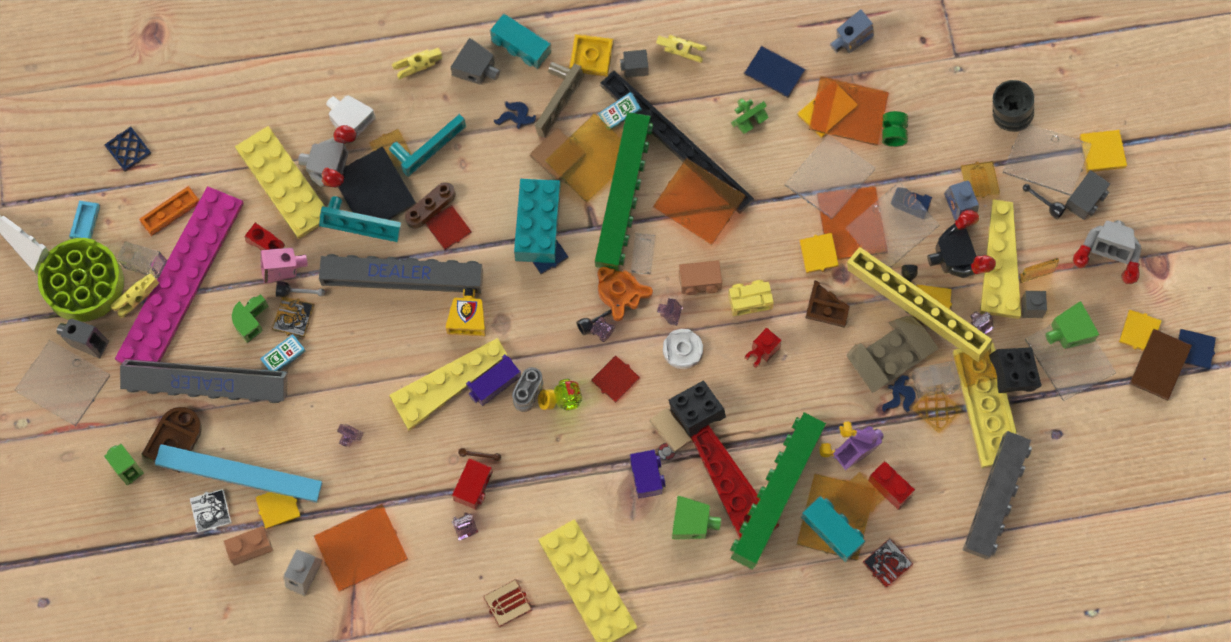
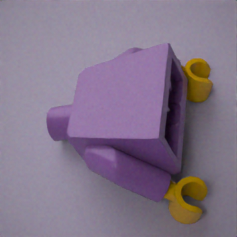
M845 421L843 426H839L842 437L850 438L835 450H831L830 443H823L819 447V452L823 458L833 456L847 470L871 454L882 443L884 435L880 429L874 430L871 426L863 430H853L851 422Z

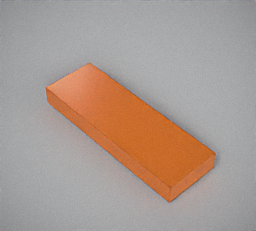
M187 186L139 220L150 236H153L197 206L200 200L191 188Z

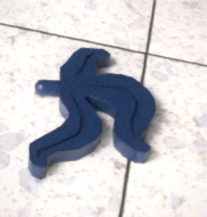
M506 101V108L510 111H517L518 116L507 111L501 114L499 119H494L496 125L512 120L514 123H517V129H520L521 125L526 126L535 123L536 115L534 114L533 117L527 116L528 107L523 102L509 104Z
M902 375L895 381L894 386L888 385V389L893 390V399L883 404V412L887 409L897 408L900 405L899 394L905 398L902 406L906 412L910 411L909 407L914 402L916 393L912 387L904 386L905 380L910 379L908 376Z

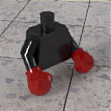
M970 209L963 211L955 223L947 228L938 238L935 247L936 253L927 255L930 266L941 264L944 273H950L961 278H967L974 274L989 273L995 269L996 260L993 257L987 255L976 256L966 229L968 226L978 223L979 215L977 212Z

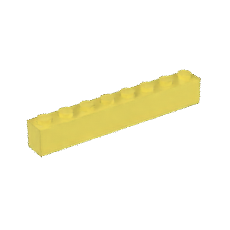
M861 247L847 261L849 272L977 362H980L991 348L992 339Z

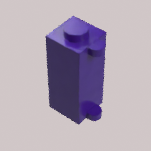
M505 354L502 356L503 360L473 383L470 381L466 383L470 389L469 396L475 403L479 402L481 406H484L520 379L521 371Z

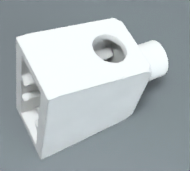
M349 95L345 96L341 101L334 96L327 101L326 105L332 109L329 112L332 124L336 128L341 125L353 127L356 131V137L375 119L372 108Z

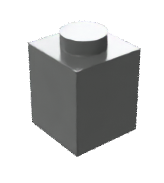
M647 50L623 52V59H620V69L625 71V78L648 76Z
M1025 291L1022 297V318H1043L1047 311L1046 291Z

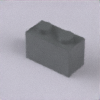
M1090 170L1069 197L1065 206L1083 220L1088 215L1092 217L1098 209L1096 204L1099 200L1103 202L1110 193L1107 191L1110 183Z

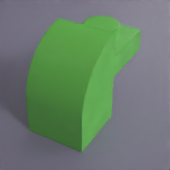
M261 294L257 297H252L245 307L239 301L232 311V322L246 343L263 331L261 325L255 319L257 315L268 307L266 300Z

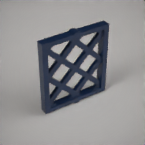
M129 127L104 144L124 172L151 154V151L132 127ZM130 133L129 138H122L125 134ZM132 134H134L137 139H132ZM118 140L117 146H111L112 143ZM121 141H128L127 147H120ZM137 142V147L130 148V143ZM140 143L145 149H139ZM111 149H116V154ZM119 150H126L125 156H118ZM129 151H135V156L128 157ZM138 152H145V154L137 158ZM119 159H124L123 165ZM127 160H134L132 163L126 166Z

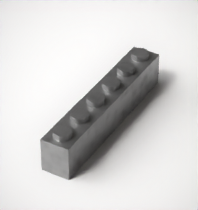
M1009 431L1003 434L963 551L984 559L995 555L998 544L995 543L996 539L1002 535L1005 524H1002L1003 519L1009 515L1012 507L1009 504L1010 499L1015 497L1018 490V485H1016L1017 479L1022 477L1025 466H1023L1024 459L1029 457L1032 447L1029 446L1030 439Z

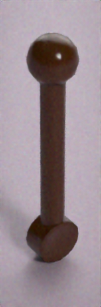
M460 448L458 451L461 457L470 455L492 458L495 461L501 459L499 453L493 455L466 451L465 448Z

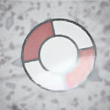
M667 443L661 444L658 448V454L664 460H670L676 454Z

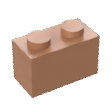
M719 260L679 264L681 294L696 295L698 292L705 291L707 293H716L722 289Z
M264 526L223 541L229 560L234 566L274 551Z

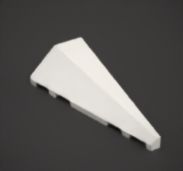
M0 215V234L38 276L41 262L43 263L50 254L49 250L43 244L35 241L34 237L29 236L12 221Z

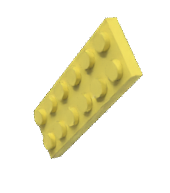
M269 126L235 146L237 152L298 240L319 227L320 212L324 205Z
M992 343L991 348L980 362H977L960 349H955L952 352L981 468L992 467L1005 432L1009 431L1017 434L1007 394L998 392L996 371L990 361L989 355L995 351L994 343Z
M575 519L538 539L596 642H615L637 629L634 620Z

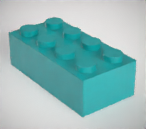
M520 178L514 245L515 261L555 263L561 192L560 180Z

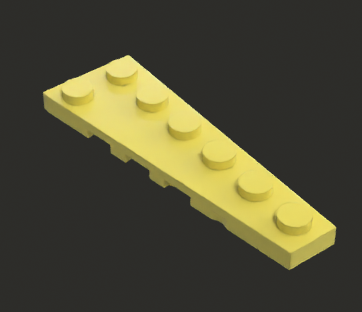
M993 199L986 255L996 260V266L993 271L984 273L980 313L1020 319L1021 306L1013 202Z
M498 338L389 395L408 431L428 418L436 409L444 406L452 397L460 394L467 387L466 383L468 381L473 383L501 362L504 354L507 356Z

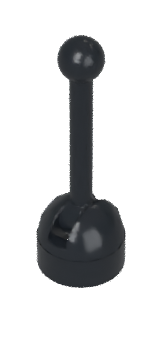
M1029 184L1023 185L1025 192H1030L1049 206V213L1052 217L1058 220L1067 208L1060 202L1052 204L1032 190Z
M903 265L902 276L909 282H912L917 276L918 266Z
M610 309L592 320L582 318L576 321L581 334L586 335L593 330V323L611 314L612 310Z

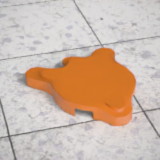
M601 267L598 270V295L611 308L612 317L615 321H621L624 318L626 306H629L631 309H637L641 299L650 298L653 294V289L650 286L640 284L632 274L625 270L621 272L607 267Z

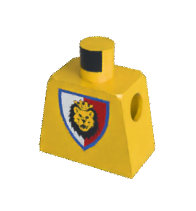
M465 288L463 289V298H453L445 327L447 334L486 336L482 299H475V289Z

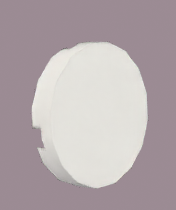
M689 329L674 330L663 342L665 360L677 369L691 368L702 357L703 344L701 338Z

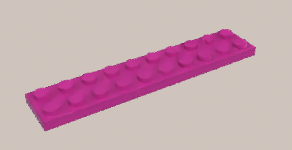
M206 187L157 279L159 284L147 297L115 357L117 362L122 364L125 360L161 361L244 205L242 200L211 187Z

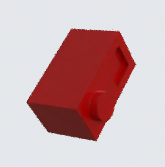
M469 458L453 491V501L475 510L478 505H482L486 497L484 491L493 474L492 467Z

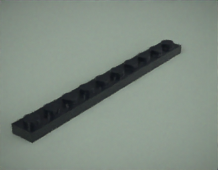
M615 70L600 82V86L616 101L631 92L642 109L636 114L650 116V123H653L652 134L739 214L754 201V198Z

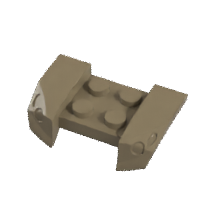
M904 316L888 322L894 328L893 331L867 348L861 343L855 344L847 353L848 359L872 393L939 349L925 328L912 316Z

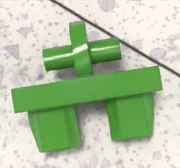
M743 99L738 100L739 107L735 109L736 114L741 112L744 114L732 121L731 124L733 127L738 126L741 132L745 134L754 128L748 118L754 116L758 124L769 118L764 109L767 106L766 103L763 101L750 109L749 107L754 104L751 99L747 102Z

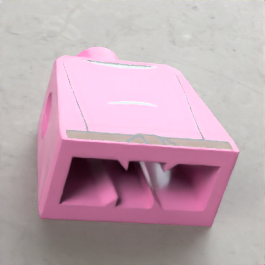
M293 248L262 250L260 266L264 284L295 277L297 268L308 266L306 255L295 256Z

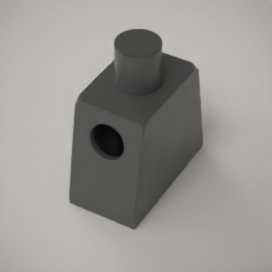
M471 38L467 40L451 65L452 76L479 85L483 83L486 77L497 80L500 70L493 67L495 63L493 54Z
M69 319L67 324L60 323L57 327V334L61 335L71 347L99 359L109 343V340L95 326L74 319Z

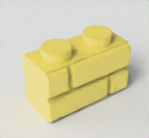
M756 280L751 283L752 285H733L728 292L733 317L772 310L774 302L769 281Z

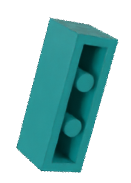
M504 13L490 29L491 40L495 45L506 48L512 56L520 57L530 67L533 66L538 69L551 53V43Z
M820 496L802 513L801 518L845 563L863 547L865 543L864 535L858 529H853L848 524L849 520L843 514H838L834 510V505L828 499L824 500Z

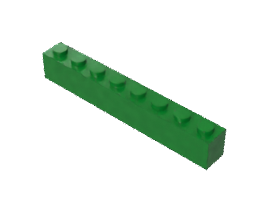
M631 112L626 113L596 252L595 267H607L619 271L620 265L624 266L626 254H623L624 246L628 247L630 235H627V230L632 228L634 216H631L632 209H636L638 200L635 197L636 190H640L642 179H639V174L644 172L646 160H643L644 153L647 154L649 149L647 136L651 135L653 130L650 116Z
M805 412L801 418L796 417L791 427L795 430L792 435H787L783 443L786 448L784 452L779 451L774 461L777 463L775 470L770 469L765 479L769 482L766 487H761L757 495L760 500L757 505L753 503L748 513L751 518L749 522L744 521L739 531L742 534L740 540L735 539L730 548V551L733 552L730 559L752 570L754 569L826 425L825 422Z

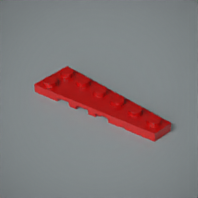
M707 425L692 436L691 439L740 539L742 534L739 531L744 521L749 522L751 516L748 513L753 503L757 505L760 498L757 497L758 494L713 430ZM777 522V524H776L774 530L779 527L778 522Z

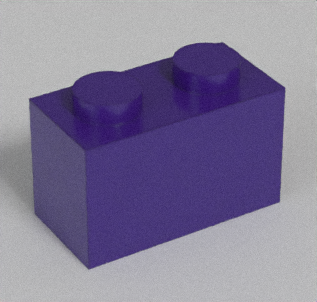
M655 450L630 454V463L638 499L662 495L666 484L664 475L659 474L658 468L662 467L660 456L655 455Z

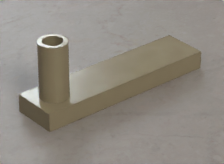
M555 62L550 64L548 72L564 80L535 124L539 136L546 137L583 79L582 68L577 64H574L571 69Z

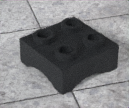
M1032 347L997 349L989 355L996 371L999 393L1013 391L1030 392L1042 386Z
M704 380L668 399L671 410L681 421L690 437L697 434L705 426L726 418L723 406Z

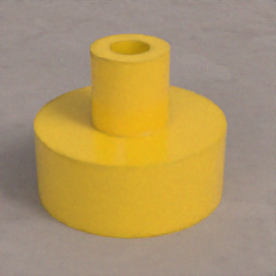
M542 389L538 395V404L542 410H552L560 400L559 396L552 389Z

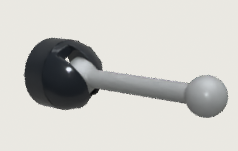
M277 281L276 297H286L290 292L318 294L319 296L325 295V290L322 288L318 290L291 288L284 281Z

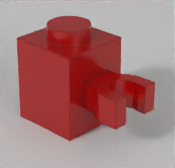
M766 327L753 341L752 351L745 355V359L748 361L750 357H756L757 361L754 362L753 366L757 368L761 363V358L768 362L780 349L782 340Z

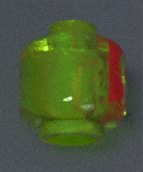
M570 379L560 380L559 384L554 388L558 407L563 408L565 411L578 408L583 399L579 384Z

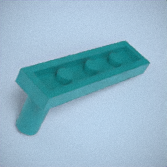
M458 114L412 155L398 142H394L390 146L389 151L402 162L403 173L409 177L466 127L465 119Z
M337 196L331 197L328 207L322 206L320 227L398 243L401 222L340 210L342 200Z

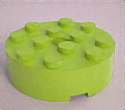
M74 238L58 244L49 251L50 254L43 263L41 262L39 267L38 287L50 308L64 319H74L80 322L92 321L107 314L111 310V304L122 295L124 288L122 268L110 249L93 239Z

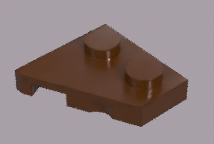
M814 280L805 318L845 328L850 306L839 300L831 291L828 292L820 285V282Z

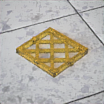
M935 385L925 395H922L921 399L911 408L937 433H940L962 411L958 405ZM934 391L935 398H927V395ZM937 392H938L943 398H937ZM921 401H925V408H918V404ZM927 401H935V408H928ZM938 401H945V408H938ZM948 402H949L954 408H948ZM928 411H935L936 417H928ZM938 411H946V417H938ZM948 411H956V413L949 417ZM946 420V423L939 427V421Z

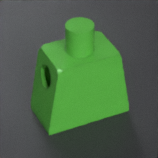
M1081 301L1057 316L1051 324L1053 330L1045 334L1049 344L1060 341L1064 349L1095 342L1099 336Z
M677 496L672 539H705L707 529L720 530L721 518L709 516V505Z

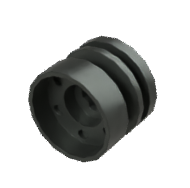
M1009 80L996 87L992 100L995 123L1001 129L1008 132H1017L1028 127L1034 118V93L1032 88L1020 80Z

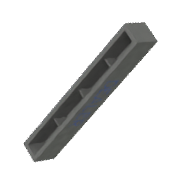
M335 254L321 256L319 270L321 286L463 292L465 288L475 289V293L482 292L483 267L482 264L476 261L459 263L456 260L439 262L436 259L419 261L415 258L399 260L395 257L379 259L375 256H368L367 258H359L355 255L339 257Z
M125 360L120 365V389H126L128 392L147 391L149 394L165 392L172 396L188 394L189 397L205 395L212 399L228 397L230 400L245 398L252 402L269 400L270 403H280L287 396L288 372L140 360Z

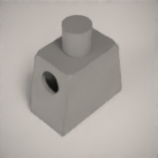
M297 549L284 574L286 588L305 596L323 560Z

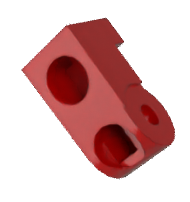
M256 222L244 236L246 243L257 247L261 251L283 249L285 247V244Z

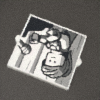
M223 489L210 493L205 492L203 495L190 498L198 533L212 529L216 531L219 527L232 524Z

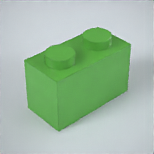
M122 444L111 447L107 454L104 455L114 471L127 486L144 474Z

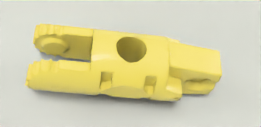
M669 35V38L658 36L656 41L657 44L665 46V52L702 63L703 58L691 55L692 47L700 51H706L707 46L673 35ZM683 44V49L678 50L679 45Z
M439 48L430 51L427 49L393 63L392 67L398 70L408 66V68L397 74L398 78L402 79L435 65V62L442 59V53Z
M148 274L114 301L110 306L111 309L117 311L121 318L125 317L149 296L159 282L152 274Z

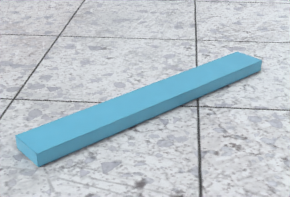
M161 444L155 461V465L316 503L322 487V481Z

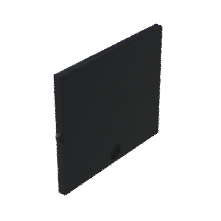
M383 146L344 167L342 174L344 182L338 188L353 213L391 220L394 216L416 204Z

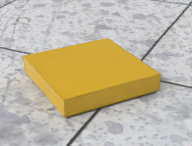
M575 34L569 69L574 64L581 66L583 74L608 76L613 39Z
M1120 130L1080 134L1079 138L1087 173L1090 170L1097 172L1127 167Z

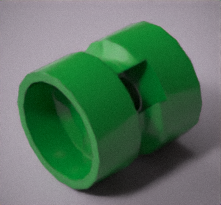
M890 111L883 114L882 127L884 129L882 131V143L890 147L906 145L908 142V131L906 129L908 128V115L900 111Z

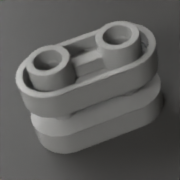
M527 368L522 373L513 390L514 407L520 412H527L533 407L543 388L542 374L537 368Z

